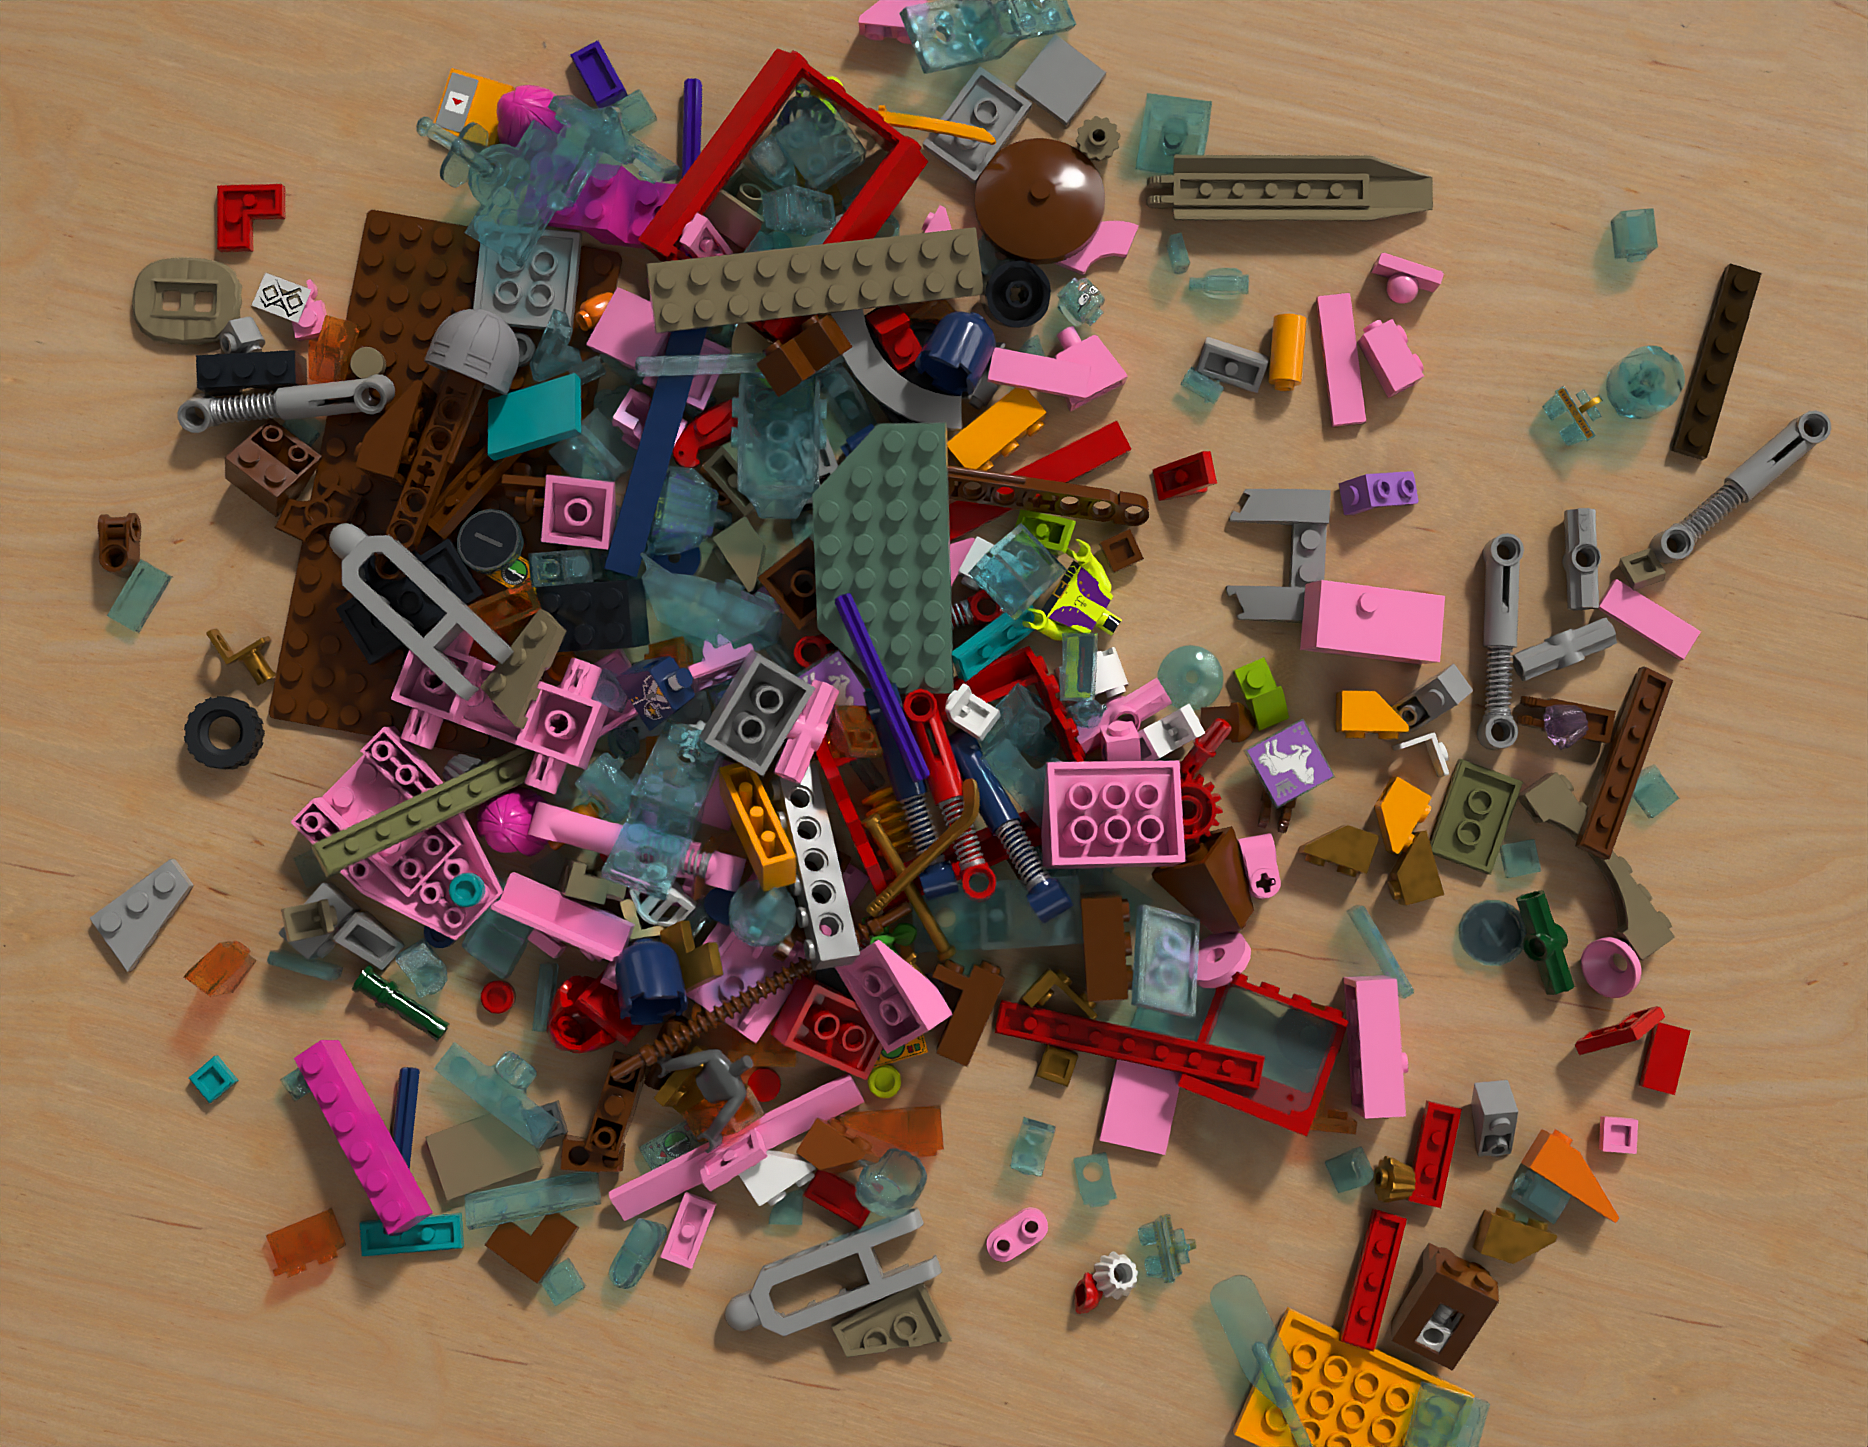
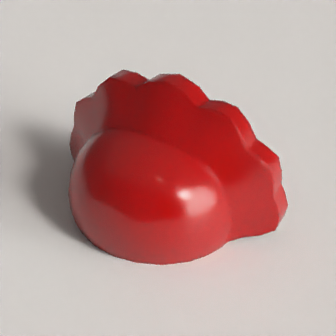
M1085 1272L1082 1280L1077 1283L1074 1295L1077 1314L1090 1312L1098 1306L1099 1301L1103 1297V1292L1096 1287L1097 1282L1093 1279L1094 1274Z

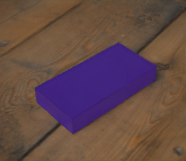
M599 40L570 55L600 111L628 96Z

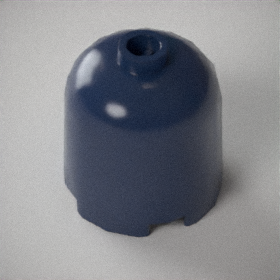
M959 311L949 313L939 321L916 358L915 366L921 375L926 371L928 375L934 378L932 385L943 392L954 396H961L963 391H966L969 395H972L996 346L994 333L987 325L986 320L977 313Z
M644 938L635 941L633 945L627 947L619 954L615 963V978L621 1019L629 1017L633 1025H652L664 1022V1015L675 1011L676 1016H680L687 1010L688 1000L679 959L676 952L669 945Z

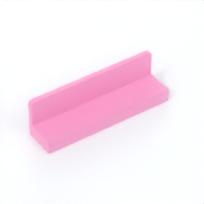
M515 872L509 875L501 899L492 903L490 907L491 910L609 961L616 960L619 954L626 949L635 924L573 897L566 896L557 890Z

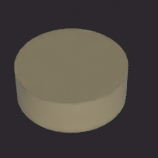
M372 347L359 348L351 357V369L360 379H365L375 374L383 375L385 372L386 361L384 356Z

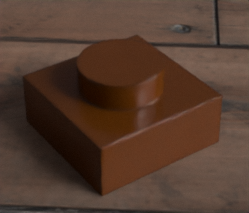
M1130 529L1099 544L1113 574L1144 559Z

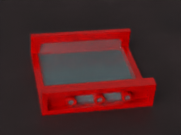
M1236 972L1231 976L1232 981L1216 988L1197 1041L1265 1056L1259 1090L1183 1073L1178 1086L1308 1137L1349 1020L1344 1019V1012L1329 1006H1325L1324 1010L1317 1009L1311 1006L1312 1000L1294 993L1292 998L1285 997L1279 994L1280 988L1262 981L1260 986H1256L1247 982L1248 976Z

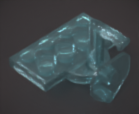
M558 95L552 98L548 108L556 113L554 118L564 124L557 138L558 149L566 159L577 165L563 191H553L548 195L547 204L552 210L560 211L571 208L591 175L600 180L610 179L617 174L622 164H633L640 169L638 174L653 184L657 181L662 183L676 179L681 168L622 129V111L618 107L608 106L593 109L573 95Z
M427 116L420 118L416 124V131L420 136H427L450 150L440 168L441 179L453 188H457L468 181L473 197L481 203L465 233L522 268L590 154L534 119L517 147L497 144L487 148L488 132L475 122L467 124L458 137L433 123V120Z

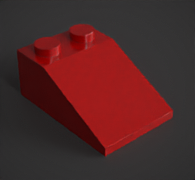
M802 974V979L796 980L770 1034L789 1048L867 1081L883 1046L854 998Z

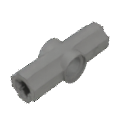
M1590 508L1564 511L1566 552L1563 555L1562 564L1567 577L1568 610L1599 608L1598 566L1601 563V553L1597 548L1596 511ZM1577 552H1582L1587 557L1586 567H1581L1576 562Z
M1605 617L1578 629L1566 630L1544 639V643L1517 652V654L1512 655L1513 666L1522 681H1526L1552 669H1562L1584 660V656L1611 647L1617 643L1616 632L1613 625Z

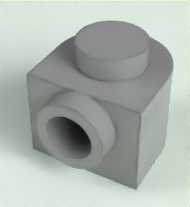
M252 317L230 320L218 337L221 348L226 354L262 352V347L265 345V340Z

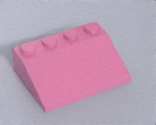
M1179 761L1047 762L1041 833L1043 866L1046 869L1157 867L1175 866L1184 863L1185 847Z

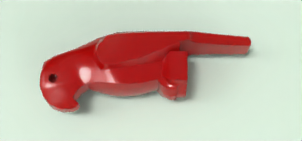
M770 384L737 395L701 412L683 431L673 448L672 455L676 464L686 470L694 469L700 465V460L697 459L699 451L718 447L730 440L734 435L745 437L748 433H751L750 423L742 407L772 393L774 390Z

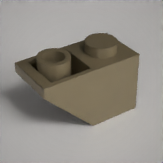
M744 516L712 538L717 544L712 550L723 566L729 562L735 571V574L730 577L742 593L747 589L752 596L759 587L760 581L757 577L762 572L766 547L746 516Z

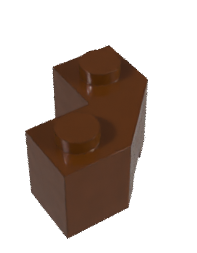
M831 313L822 319L814 315L800 325L803 332L783 345L777 340L763 350L766 357L757 362L756 365L778 398L853 347Z

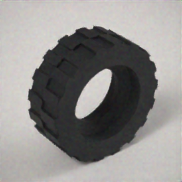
M225 696L210 697L205 699V702L198 703L194 711L189 713L187 724L184 726V741L188 745L189 753L195 756L194 759L199 763H204L205 766L210 768L238 769L239 766H245L251 759H255L258 755V750L263 746L264 742H262V739L265 736V730L262 727V718H259L257 710L250 707L249 703ZM220 717H230L240 727V738L229 749H219L209 739V728Z

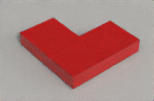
M283 184L217 185V249L220 252H253V220L285 219V187Z
M1660 1006L1632 1012L1616 1025L1593 1030L1585 1034L1576 1042V1050L1579 1055L1637 1041L1664 1019L1665 1015Z

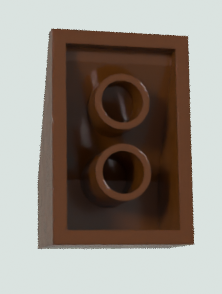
M416 380L364 435L363 442L358 443L354 453L355 467L373 479L404 487L418 453L416 448L438 394L423 381Z

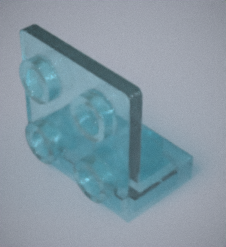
M828 98L815 105L775 134L778 143L805 178V190L812 199L865 162L866 149Z

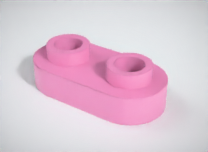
M1028 1207L992 1229L986 1240L989 1255L999 1262H1007L1041 1241L1048 1230V1223L1044 1213L1037 1208ZM1027 1222H1036L1038 1225L1037 1229L1034 1232H1028L1025 1229ZM1002 1239L1010 1243L1009 1248L1004 1251L997 1247V1243Z

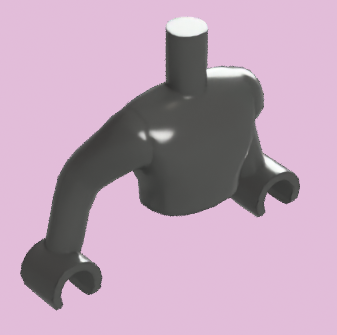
M718 1049L700 1051L673 1058L669 1054H666L665 1058L659 1056L657 1063L662 1067V1073L658 1075V1078H662L675 1070L704 1065L703 1069L696 1074V1083L700 1091L711 1104L727 1101L709 1129L697 1136L698 1140L706 1138L709 1141L710 1147L705 1152L710 1153L722 1143L721 1131L738 1111L747 1096V1091L740 1075L753 1066L752 1059L745 1055L732 1064Z

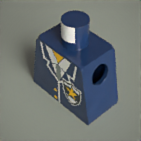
M670 655L639 661L616 677L649 731L670 718L695 697V692L691 687L693 682L691 672L686 668H679L674 658Z

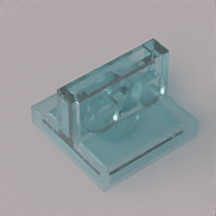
M596 408L581 421V435L559 441L549 450V454L573 478L616 482L633 466L637 450L621 439L623 434L616 427H613L610 420Z

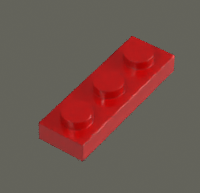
M1426 1100L1412 1165L1416 1180L1415 1190L1412 1192V1196H1409L1406 1200L1441 1208L1462 1109Z

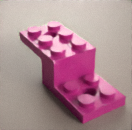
M536 156L521 219L528 224L584 230L602 244L646 249L638 241V238L678 184L642 181L620 165ZM565 186V195L559 200H555V192L560 187ZM682 245L679 250L684 254H689Z

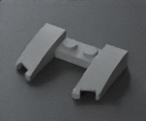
M1244 490L1243 495L1249 498L1240 513L1232 511L1229 522L1292 525L1289 587L1227 585V596L1236 594L1244 611L1237 615L1238 620L1302 623L1305 584L1324 580L1326 531L1327 524H1329L1331 490Z

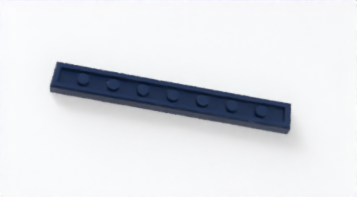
M707 328L673 331L670 334L604 569L637 578Z

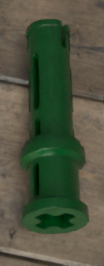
M368 965L353 984L352 991L355 993L360 991L375 1001L376 1007L388 1008L438 1042L448 1029L450 1023L398 990L399 986H397L396 982H388L373 972L374 968Z

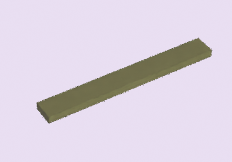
M519 747L312 844L311 848L326 877H329L524 784L535 751Z

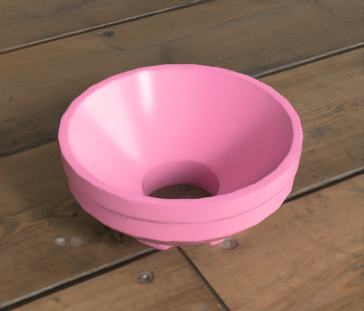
M1611 937L1601 938L1591 942L1582 953L1581 969L1588 984L1599 994L1609 998H1621L1633 991L1640 982L1641 965L1639 959L1625 942ZM1614 953L1620 954L1626 959V970L1616 967L1613 961Z

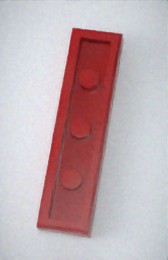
M1372 1209L1339 1338L1340 1342L1374 1352L1407 1222L1406 1218Z

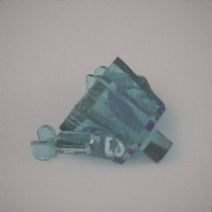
M668 466L651 532V538L656 540L654 543L647 540L648 550L643 553L642 561L651 560L655 553L658 556L679 554L694 549L711 537L713 528L725 530L731 526L732 512L716 509L718 492L710 488V484L695 469Z

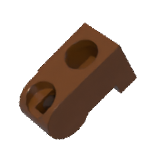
M573 1135L564 1136L560 1170L586 1172L623 1171L626 1143H623L616 1159L584 1149L587 1138Z

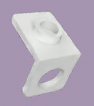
M1435 732L1392 746L1395 751L1425 741L1437 777L1449 775L1445 762L1449 760L1448 753L1442 742L1438 743Z

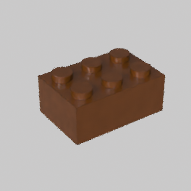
M1120 890L1080 893L1087 1000L1092 1002L1129 999L1128 990H1134V973L1132 965H1126V956H1132L1130 931L1124 932V923L1130 922L1128 898H1122Z

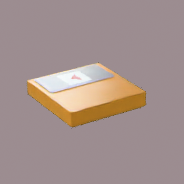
M451 68L432 130L438 134L496 151L499 142L497 133L499 123L496 112L497 103L503 94L515 90L514 87Z

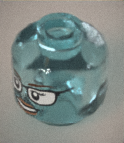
M1074 277L1056 295L1059 298L1057 302L1058 310L1076 327L1083 325L1085 322L1092 326L1104 314L1100 308L1105 302V297L1087 278L1077 280Z

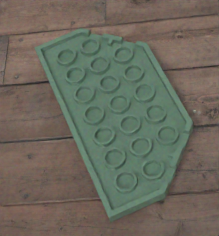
M947 422L878 424L812 494L817 626L834 645L865 673L835 605L837 597L850 593L890 684H896L899 694H909L917 689H924L932 694L952 693L954 691L952 659Z

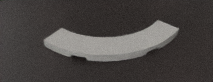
M863 309L831 313L853 346L842 354L845 363L855 379L868 394L893 413L917 423L947 422L948 431H961V396H949L923 389L909 382L892 369L882 358L869 335Z

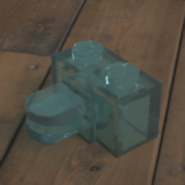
M1017 683L996 705L995 708L1000 711L1001 717L983 741H979L983 752L1007 767L1021 752L1038 762H1048L1056 756L1059 750V744L1054 733L1045 728L1051 721L1050 715L1042 698Z

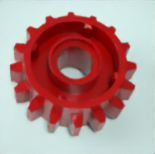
M1185 771L1184 777H1180L1182 802L1192 801L1194 807L1191 813L1183 815L1184 845H1186L1187 839H1193L1195 843H1199V836L1203 834L1208 837L1211 836L1210 827L1220 824L1215 819L1216 814L1223 813V809L1215 804L1221 800V796L1218 793L1210 794L1215 786L1211 782L1203 785L1204 777L1201 774L1193 779L1191 773Z

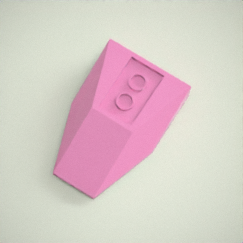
M395 726L383 727L360 750L363 755L322 797L313 798L290 823L314 844L430 790L443 782L410 743L400 739L402 734ZM464 812L340 871L362 894L454 940H457L503 893ZM463 873H474L485 884L483 899L471 907L456 905L449 895L451 881Z

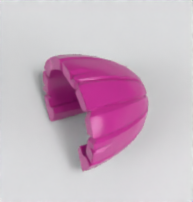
M521 85L517 86L515 90L503 94L499 99L496 110L499 121L497 133L501 145L508 154L510 153L513 158L515 157L520 161L526 162L528 160L529 162H535L536 156L550 158L560 149V145H563L567 137L566 132L569 130V116L563 101L555 93L540 86Z
M518 786L482 803L479 807L478 820L476 821L479 837H485L487 844L498 852L512 853L520 851L528 857L538 854L545 848V845H548L549 840L530 835L528 832L537 801L547 803V801L541 795H537V792Z

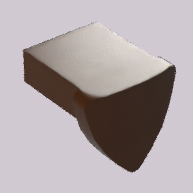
M1232 702L1230 706L1201 707V726L1204 731L1209 728L1216 718L1224 719L1232 727L1231 732L1224 740H1231L1232 743H1240L1246 740L1256 726L1250 711L1239 702Z

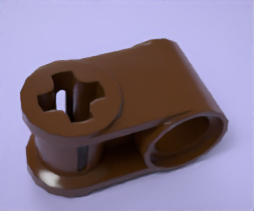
M129 513L126 517H110L108 514H101L98 519L100 565L103 569L123 578L132 577L140 569V538L142 529L140 518L136 513ZM124 554V562L119 567H116L115 561L117 557Z

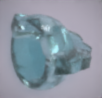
M1083 698L1077 701L1074 706H1067L1066 712L1073 716L1075 723L1079 727L1089 729L1101 722L1103 713L1108 708L1107 704L1100 705L1095 699Z

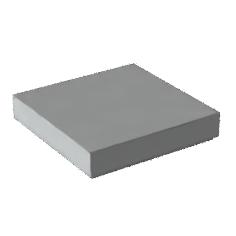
M1054 34L1017 81L1015 88L1063 125L1067 126L1106 77V72Z

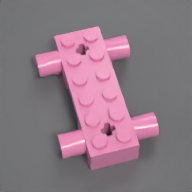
M465 630L456 637L443 653L461 669L460 673L468 681L479 688L468 701L460 697L444 681L439 686L435 685V680L440 677L409 649L391 696V700L412 707L400 739L432 750L443 720L446 719L535 751L524 783L555 795L567 763L585 770L587 769L609 710L608 706L592 700L602 668L571 657L560 688L539 681L537 688L541 689L536 701L531 700L525 713V717L528 718L524 729L514 726L481 689L480 686L496 666L468 656L474 639ZM566 721L568 723L566 730L557 728L559 722Z

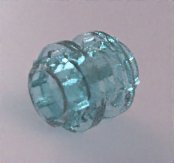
M602 753L584 770L575 782V786L582 792L579 798L584 803L593 797L602 806L597 813L602 820L609 817L613 822H621L646 796L647 789L641 784L643 777L636 772L629 778L620 769L625 762L620 755L614 759L609 753Z

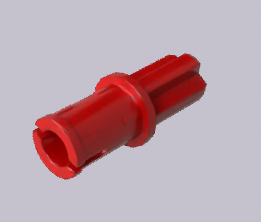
M1216 718L1205 731V734L1200 738L1194 739V746L1183 760L1179 762L1180 771L1185 773V771L1189 770L1192 778H1195L1210 757L1214 758L1216 756L1215 750L1231 732V725L1224 719Z

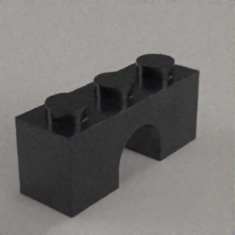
M295 350L196 355L197 388L211 396L243 395V389L247 388L268 389L275 393L278 388L307 385V360Z

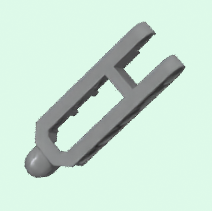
M349 523L340 524L333 528L329 536V543L332 550L342 559V585L464 700L468 701L479 688L468 681L460 673L461 669L443 653L463 630L501 664L514 653V650L399 541L393 539L390 535L368 536L361 529ZM374 553L385 554L447 613L425 637H422L412 628L414 625L409 620L403 618L389 606L390 602L386 598L380 596L365 583L367 580L364 578V568L362 565Z
M916 1207L866 1225L861 1229L853 1230L764 1265L753 1289L736 1295L728 1303L725 1311L728 1325L738 1331H745L762 1325V1327L782 1336H787L936 1277L942 1272L936 1255H933L931 1259L912 1266L905 1264L883 1273L873 1247L923 1226L924 1222L919 1209ZM858 1253L868 1278V1283L848 1291L846 1288L841 1289L838 1295L817 1303L813 1300L808 1303L807 1307L787 1315L784 1312L779 1313L775 1311L769 1296L773 1285Z

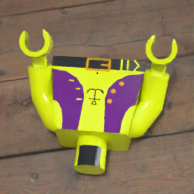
M1076 539V542L1080 545V550L1077 553L1069 548L1066 550L1067 555L1077 560L1078 563L1073 560L1042 610L1028 608V611L1034 614V621L1032 623L1022 622L1024 627L1036 629L1055 641H1068L1070 636H1088L1094 626L1112 636L1122 619L1106 610V607L1113 598V595L1110 593L1112 586L1102 565L1091 553L1089 544L1080 539Z

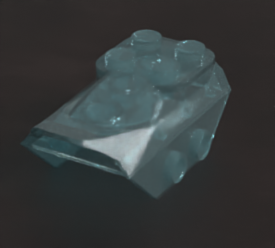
M741 372L739 397H732V418H738V427H731V448H737L738 491L749 499L760 518H798L807 501L819 488L820 449H826V429H820V419H827V399H820L821 373H814L778 398L761 372Z
M643 552L640 554L646 566V571L641 578L657 621L670 626L674 637L701 648L704 646V641L711 643L713 648L731 643L733 649L751 643L755 652L777 643L783 614L779 610L780 606L774 603V598L758 591L753 596L744 591L745 587L730 579H726L724 583H716L697 576L673 574L654 562Z

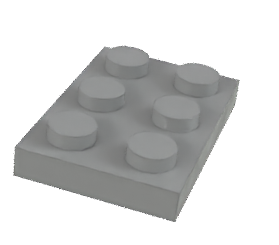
M979 66L940 120L983 128L995 138L996 144L990 145L931 132L922 143L923 148L967 180L976 184L982 171L996 153L1003 148L1030 111L1032 102Z

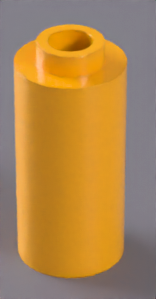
M1279 314L1274 316L1268 382L1275 385V390L1293 391L1295 386L1301 385L1307 318L1296 314Z

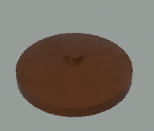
M1046 138L1026 139L1003 148L996 153L982 171L975 188L976 219L988 242L1003 255L1013 260L1026 261L1035 265L1061 262L1079 253L1095 237L1104 215L1105 191L1098 170L1088 157L1078 149L1058 140Z

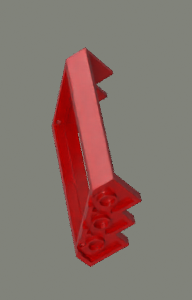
M777 48L638 238V241L660 262L691 259L679 250L682 246L679 241L684 227L693 220L696 213L704 216L799 84L809 95L829 102L846 123L866 130L882 150L888 152L823 244L873 239L925 168L928 160L920 152L922 147L917 141L909 136L905 137L886 123L877 111L872 108H866L846 93L845 88L833 79L829 80L810 66L800 53L794 50L789 53ZM814 315L750 322L747 324L766 340L772 343L779 340L783 345L803 332L800 325Z
M1030 646L994 660L966 682L958 678V676L954 677V691H958L963 684H966L970 687L973 695L988 704L1035 685L1067 761L1085 762L1086 756L1079 741L1075 742V737L1079 736L1078 729L1072 718H1065L1067 716L1065 707L1061 699L1056 698L1055 694L1060 693L1058 683L1053 674L1047 676L1048 669L1041 655L1036 657ZM951 693L933 694L937 700V706L943 723L949 721L945 712V704ZM905 698L901 700L902 705H903V709H904V701H905ZM917 702L912 706L911 710L915 715L924 716L930 711V707L925 702ZM869 714L827 731L820 747L815 753L875 894L878 897L896 877L891 868L883 872L881 871L838 770L839 767L881 750ZM1043 803L1018 813L1021 817L1020 823H1024L1020 825L1022 827L1021 831L1025 832L1024 836L1028 837L1027 841H1030V846L1033 847L1042 844ZM988 827L973 833L974 836H977L975 841L979 842L977 847L981 848L979 853H983L982 857L989 864V867L1009 859L1010 854L1006 853L1007 849H1004V844L1000 842L1001 839H998V836H992ZM952 843L942 854L944 859L950 860L956 880L958 881L961 879L959 874L961 870L959 863L961 861L957 860L959 855L955 854L957 850L953 848L955 844ZM918 857L911 859L907 862H904V866L907 868ZM918 876L913 881L923 896L924 892ZM904 891L884 907L883 912L890 910L905 900L909 902Z

